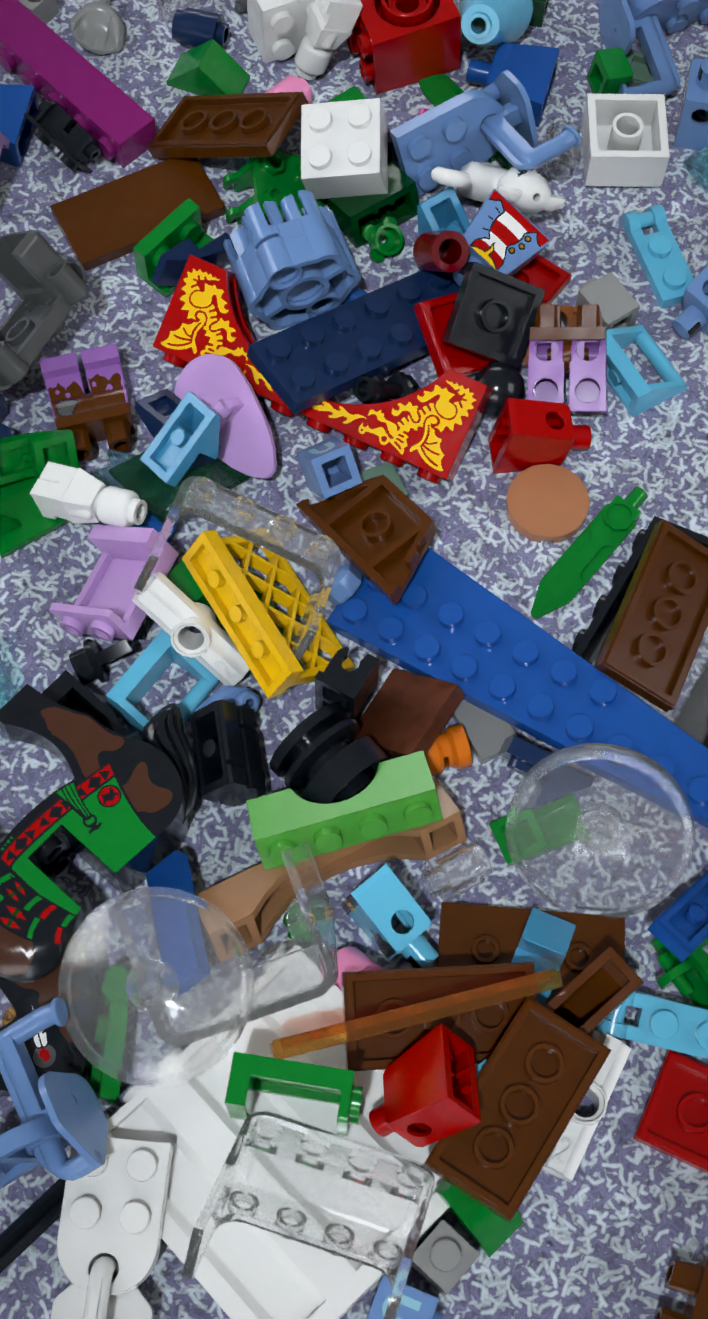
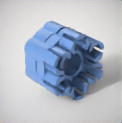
M309 190L298 191L304 216L301 215L294 196L290 194L280 201L281 211L286 222H284L276 202L264 201L263 207L271 224L268 225L259 202H256L244 210L245 216H242L241 220L243 228L236 229L230 234L231 240L225 239L223 242V247L233 272L236 274L237 282L250 313L258 316L259 319L269 324L270 328L274 330L292 327L340 306L352 288L361 279V275L333 211H328L327 207L318 206L313 193Z

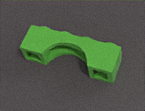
M423 750L380 762L371 783L359 794L341 802L330 804L313 803L299 797L291 788L246 801L254 841L265 870L285 866L293 862L443 820L437 791Z

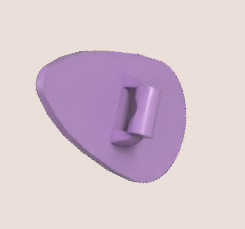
M217 354L201 355L190 361L177 379L174 394L182 400L186 393L191 391L220 416V449L217 458L231 468L248 476L262 479L271 478L277 469L273 434L260 402L239 366L231 359Z

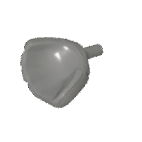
M111 0L93 1L85 5L72 17L68 24L69 30L72 31V36L76 42L87 51L91 50L94 54L118 53L123 48L124 24L120 15L109 5Z

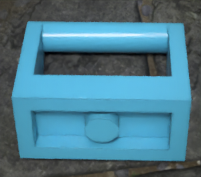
M643 325L607 329V383L632 417L687 389V384ZM635 342L664 382L647 384L622 348Z
M163 630L160 631L106 694L110 709L141 733H143V728L149 720L135 706L173 662L198 679L197 683L178 704L182 712L184 724L188 721L193 711L203 703L219 683V680L194 657H185L176 652L171 644V636Z

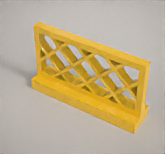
M216 530L203 531L181 558L268 699L281 696L288 687L315 682V676L319 670L324 672L330 663L317 655L318 648L328 653L331 658L334 657L338 650L343 648L269 532L221 538ZM261 547L269 562L253 553L252 549ZM232 556L241 560L239 566ZM248 566L265 574V581L248 572ZM274 580L286 586L291 595L273 586ZM254 590L262 594L261 601ZM270 599L287 608V615L269 606ZM296 614L305 618L312 629L296 621ZM276 625L283 628V634L280 633ZM292 634L308 642V650L291 641ZM349 656L342 662V667L347 671H352L355 668ZM298 660L306 663L305 669L302 668Z

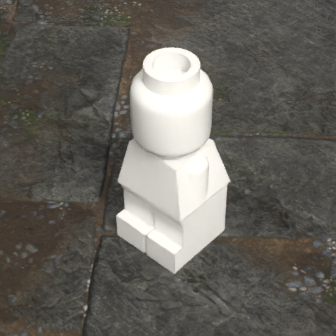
M315 0L309 5L305 28L307 35L303 37L295 55L296 72L300 77L312 81L325 72L333 50H336L352 34L353 27L363 7L360 0Z
M48 461L40 478L36 481L30 492L43 517L54 520L59 517L72 523H99L101 521L104 524L116 527H131L133 525H141L147 515V503L145 500L140 499L136 492L115 486L107 487L103 482L80 467L74 468Z

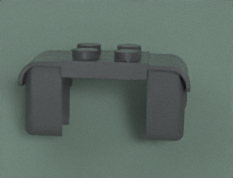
M36 230L5 234L0 238V277L23 300L18 302L0 326V391L7 390L13 384L19 382L27 374L28 370L37 364L42 357V348L49 339L57 336L64 328V319L72 310V305L79 302L89 291V286L86 284V272L82 264L77 260L65 261Z

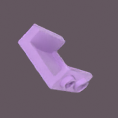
M95 524L87 539L102 552L99 560L74 605L53 603L49 611L61 621L59 626L65 632L75 637H83L86 634L96 636L105 641H112L113 638L133 641L147 615L132 601L134 593L153 573L160 571L167 577L179 553L154 528L116 527Z

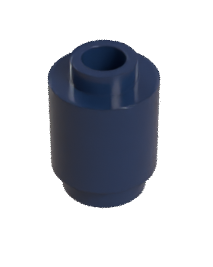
M189 7L185 11L179 9L176 11L172 22V39L180 41L181 46L195 48L214 39L220 46L225 47L228 42L230 28L229 24L225 23L222 14Z

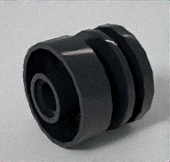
M334 702L323 706L297 725L275 750L269 763L270 769L278 777H285V785L288 788L297 790L306 786L301 795L302 799L313 803L330 804L347 800L363 791L374 779L379 763L391 758L371 737L365 736L354 741L359 732V724L353 719H347V711L340 704Z

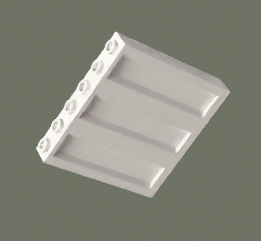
M298 946L290 954L286 950L278 954L266 967L265 970L268 974L255 986L252 982L244 985L232 997L230 1002L233 1006L220 1018L214 1014L204 1021L195 1032L198 1038L185 1050L178 1047L170 1052L159 1065L162 1071L148 1084L145 1080L135 1084L124 1095L122 1100L125 1104L114 1115L110 1117L108 1113L104 1114L108 1123L107 1137L173 1144L162 1239L230 1319H341L450 1210L435 1192V1189L444 1179L423 1166L437 1142L425 1147H415L396 1132L386 1137L378 1135L370 1124L369 1112L384 1102L383 1073L385 1069L355 1071V1086L363 1087V1097L359 1124H349L347 1136L337 1135V1115L339 1109L337 1104L255 1092L250 1121L230 1117L225 1105V1098L234 1052L346 1069L342 991Z

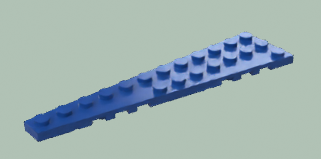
M429 547L400 600L395 605L362 575V583L355 593L343 604H338L326 620L331 630L414 674L457 684L465 694L463 700L708 828V748L600 670L594 668L589 662Z

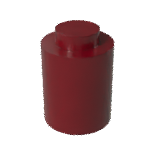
M427 231L416 239L413 247V256L417 265L425 271L455 272L461 269L467 262L469 246L465 237L457 231Z

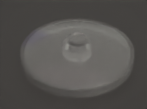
M588 743L574 745L556 751L540 760L524 775L518 784L506 819L508 851L521 878L542 899L569 913L601 915L615 919L646 911L663 901L675 890L688 870L693 853L694 819L688 799L680 785L666 769L651 758L635 750L613 744Z
M169 887L133 889L121 893L98 906L85 918L73 934L62 959L58 982V997L64 1000L68 1009V1021L65 1027L82 1055L92 1065L114 1079L128 1084L147 1087L167 1086L193 1079L220 1062L240 1038L250 1015L254 994V974L251 958L236 926L218 907L206 899L187 891Z

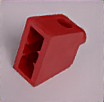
M507 398L488 437L493 474L521 472L533 465L541 464L561 466L570 450H588L590 448L592 439L591 428L589 425H573L570 407L564 403Z
M442 1023L439 1024L385 1069L383 1073L384 1102L369 1112L370 1124L378 1135L386 1137L396 1132L415 1147H425L480 1123L481 1115L474 1048Z

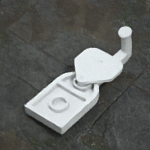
M107 1137L105 1164L82 1178L74 1181L66 1180L57 1237V1254L62 1270L72 1284L55 1298L52 1305L51 1319H153L152 1306L138 1289V1286L151 1274L159 1257L173 1144ZM72 1145L69 1159L78 1154ZM103 1254H111V1255L114 1256L115 1258L109 1257V1256H102V1257H100V1258H98V1257L101 1256V1255H103Z

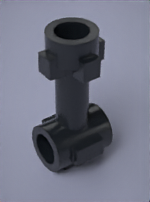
M404 372L393 374L387 381L382 375H374L373 377L363 375L356 381L354 393L356 398L363 404H371L372 402L376 404L382 403L385 399L392 401L418 391L419 385L411 375H406Z

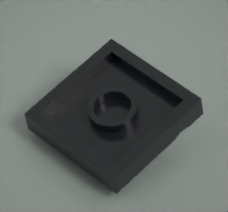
M468 262L442 342L494 362H503L519 369L529 341L530 327L534 326L538 306L541 305L545 290L477 262Z

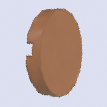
M553 464L533 465L518 473L510 483L506 497V512L508 520L515 530L530 541L541 543L542 540L559 543L576 535L585 524L590 500L586 486L570 470Z

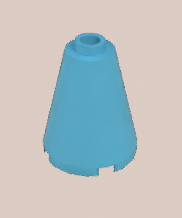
M459 0L462 32L470 42L479 45L497 47L502 42L513 43L524 34L529 26L534 9L533 1Z

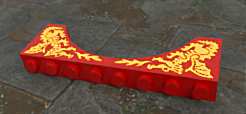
M189 254L153 347L165 352L162 359L182 368L187 365V362L189 363L201 355L217 354L225 356L239 366L252 386L257 398L258 395L272 400L271 409L293 417L291 410L247 357L249 345L256 341L242 309L236 274ZM449 369L437 380L421 390L392 401L354 405L325 400L299 413L309 417L306 422L308 426L329 434L331 428L345 434L344 442L362 450H365L369 444L382 450L380 454L381 459L399 467L403 466L404 461L419 467L417 475L439 484L442 478L446 480L454 479L494 388Z

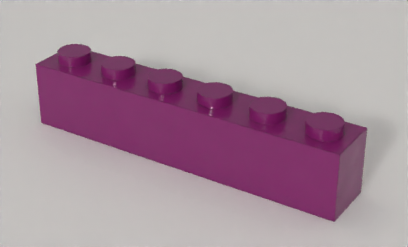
M0 0V65L7 72L14 71L18 74L24 85L35 86L36 93L38 92L45 100L57 101L75 119V122L72 124L73 128L78 123L93 138L99 141L101 155L109 161L114 159L125 168L146 152L149 143L157 134L155 119L18 0Z

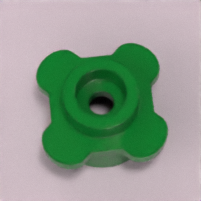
M386 216L382 219L381 223L376 225L368 224L363 228L362 237L368 241L370 247L369 257L372 261L382 262L385 256L400 254L403 251V234L397 226L395 218ZM382 236L386 237L385 243L381 242Z

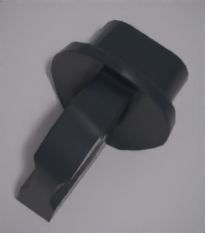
M91 639L83 641V648L69 654V660L80 683L83 685H87L97 679L104 683L109 680L105 664L133 652L134 647L130 640L125 639L99 651L95 643Z

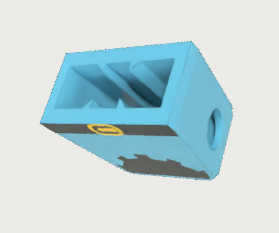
M387 864L350 893L340 905L388 960L401 952L413 968H426L439 956L422 935L432 925L431 920ZM391 919L401 922L404 929L403 934L394 931Z

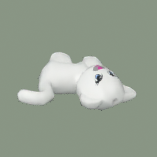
M471 161L464 165L460 171L439 166L431 171V178L435 183L457 188L464 198L484 202L495 188L523 214H536L542 210L552 212L559 209L566 201L562 197L552 195L548 182L534 169L517 170L512 167L508 170L496 167L488 162Z

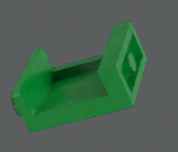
M234 1052L225 1098V1105L231 1118L250 1121L255 1092H262L339 1105L337 1135L347 1136L349 1124H359L363 1087L355 1086V1071Z

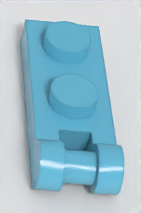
M661 204L648 207L646 212L638 214L636 211L622 214L621 222L660 308L683 303L684 291L694 280V277L667 223L664 207ZM651 226L654 233L644 235L642 229Z
M635 991L597 1030L600 1033L609 1034L615 1038L628 1039L708 1059V1008ZM627 1006L638 1007L635 1024L624 1022Z

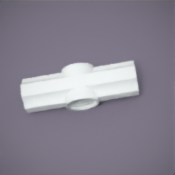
M160 571L153 573L134 593L132 601L171 636V644L176 652L185 657H194L225 686H234L244 678L249 671V667L228 633L216 623V615L210 607L203 603L193 602ZM186 627H196L202 633L191 632Z
M594 1031L591 1037L612 1051L586 1093V1096L594 1104L593 1116L584 1118L574 1113L542 1168L543 1171L568 1182H572L595 1129L606 1112L607 1103L632 1050L623 1041L598 1031Z

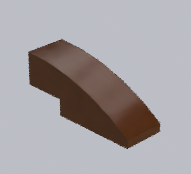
M609 946L544 1007L584 1033L591 1035L644 982L618 953Z

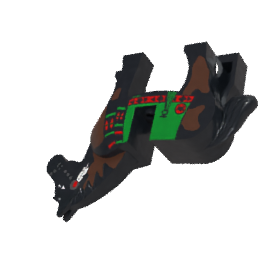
M65 670L42 693L26 684L0 709V729L10 740L33 744L49 751L66 765L74 777L72 781L53 792L33 808L0 844V989L13 1005L16 1012L15 1018L10 1023L1 1027L0 1031L33 1010L51 1003L53 998H62L68 1009L66 1025L59 1027L55 1024L24 1043L39 1077L48 1071L76 1073L85 1079L93 1053L97 1018L96 981L91 957L86 948L92 934V929L81 907L51 881L48 876L54 878L63 872L71 861L69 855L74 851L124 897L128 896L146 879L148 871L173 851H177L185 841L189 830V814L195 805L199 791V769L196 757L185 734L181 709L176 703L163 707L144 726L142 741L134 740L126 736L117 720L115 712ZM0 1072V1096H10Z

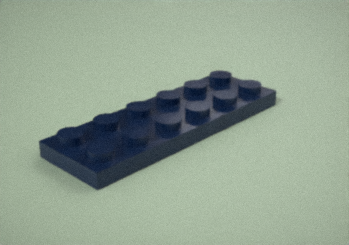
M421 270L252 343L248 347L247 357L291 412L297 414L353 388L356 381L363 375L371 377L381 375L429 353L413 306L423 301L456 293L459 291L460 286L453 279L451 272Z

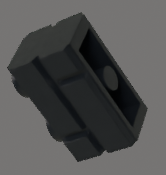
M218 700L193 712L190 720L195 757L199 769L201 799L212 802L220 801V804L236 807L245 804L247 800L265 794V773L262 766L259 733L256 730L254 709L241 705L236 706L235 703L225 700Z

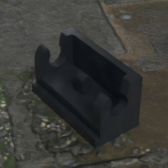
M344 647L336 652L325 671L319 670L315 676V709L319 710L323 706L335 702L347 711V719L350 718L358 722L377 693L379 659L368 653L360 661L359 667L355 671H347L342 667V662L347 659L349 648Z

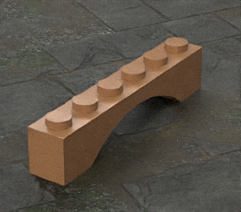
M436 777L433 778V782L437 791L443 820L269 870H265L261 862L196 894L201 926L220 962L223 963L263 943L273 925L294 902L310 889L335 875L355 867L380 861L403 859L427 861L466 842L467 837L461 812Z

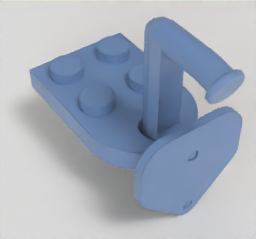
M598 0L600 33L606 49L619 47L623 49L627 56L637 36L654 79L652 82L627 87L626 84H621L618 94H665L667 96L676 92L680 85V76L663 31L667 30L670 34L683 30L688 24L701 21V24H708V0Z
M509 70L501 72L492 84L480 90L463 92L390 130L400 169L416 182L418 197L442 185L435 183L431 178V171L438 166L460 171L464 165L471 161L486 162L498 150L517 170H531L561 155L573 146H579L581 143L579 132L573 126L566 125L560 134L538 145V135L529 96L521 82Z
M60 997L53 998L51 1003L33 1010L0 1031V1072L22 1123L0 1135V1189L39 1165H42L47 1171L61 1180L74 1181L105 1164L108 1123L92 1087L82 1076L76 1073L48 1071L39 1077L24 1043L55 1024L59 1027L66 1025L68 1009L66 1003ZM69 1144L78 1152V1154L70 1159L65 1151Z

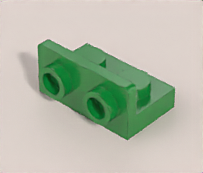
M189 198L133 247L137 276L165 297L169 296L176 289L177 285L156 286L151 281L161 255L187 238L199 249L214 240L202 231L200 206Z

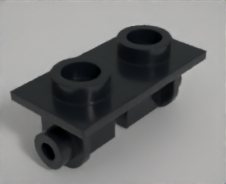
M49 99L42 101L38 108L40 113L36 118L27 112L24 114L34 125L31 132L45 145L50 146L53 143L60 150L56 156L73 171L79 167L88 173L93 172L86 163L89 160L94 161L100 156L99 141L93 138L78 123L68 134L66 131L75 122V119L57 101H50Z

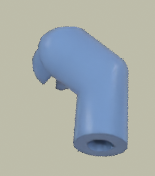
M223 686L193 712L218 700H225L235 703L236 706L241 705L251 708L256 712L260 705V699L252 689Z

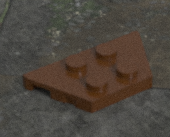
M384 475L365 480L361 484L334 495V498L311 505L309 499H305L296 504L303 517L393 605L400 600L437 532L433 519Z

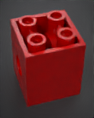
M360 0L363 7L353 27L352 34L346 39L350 53L352 55L358 54L360 58L358 64L363 81L365 83L371 82L376 94L408 86L429 76L444 74L460 68L461 15L453 0Z

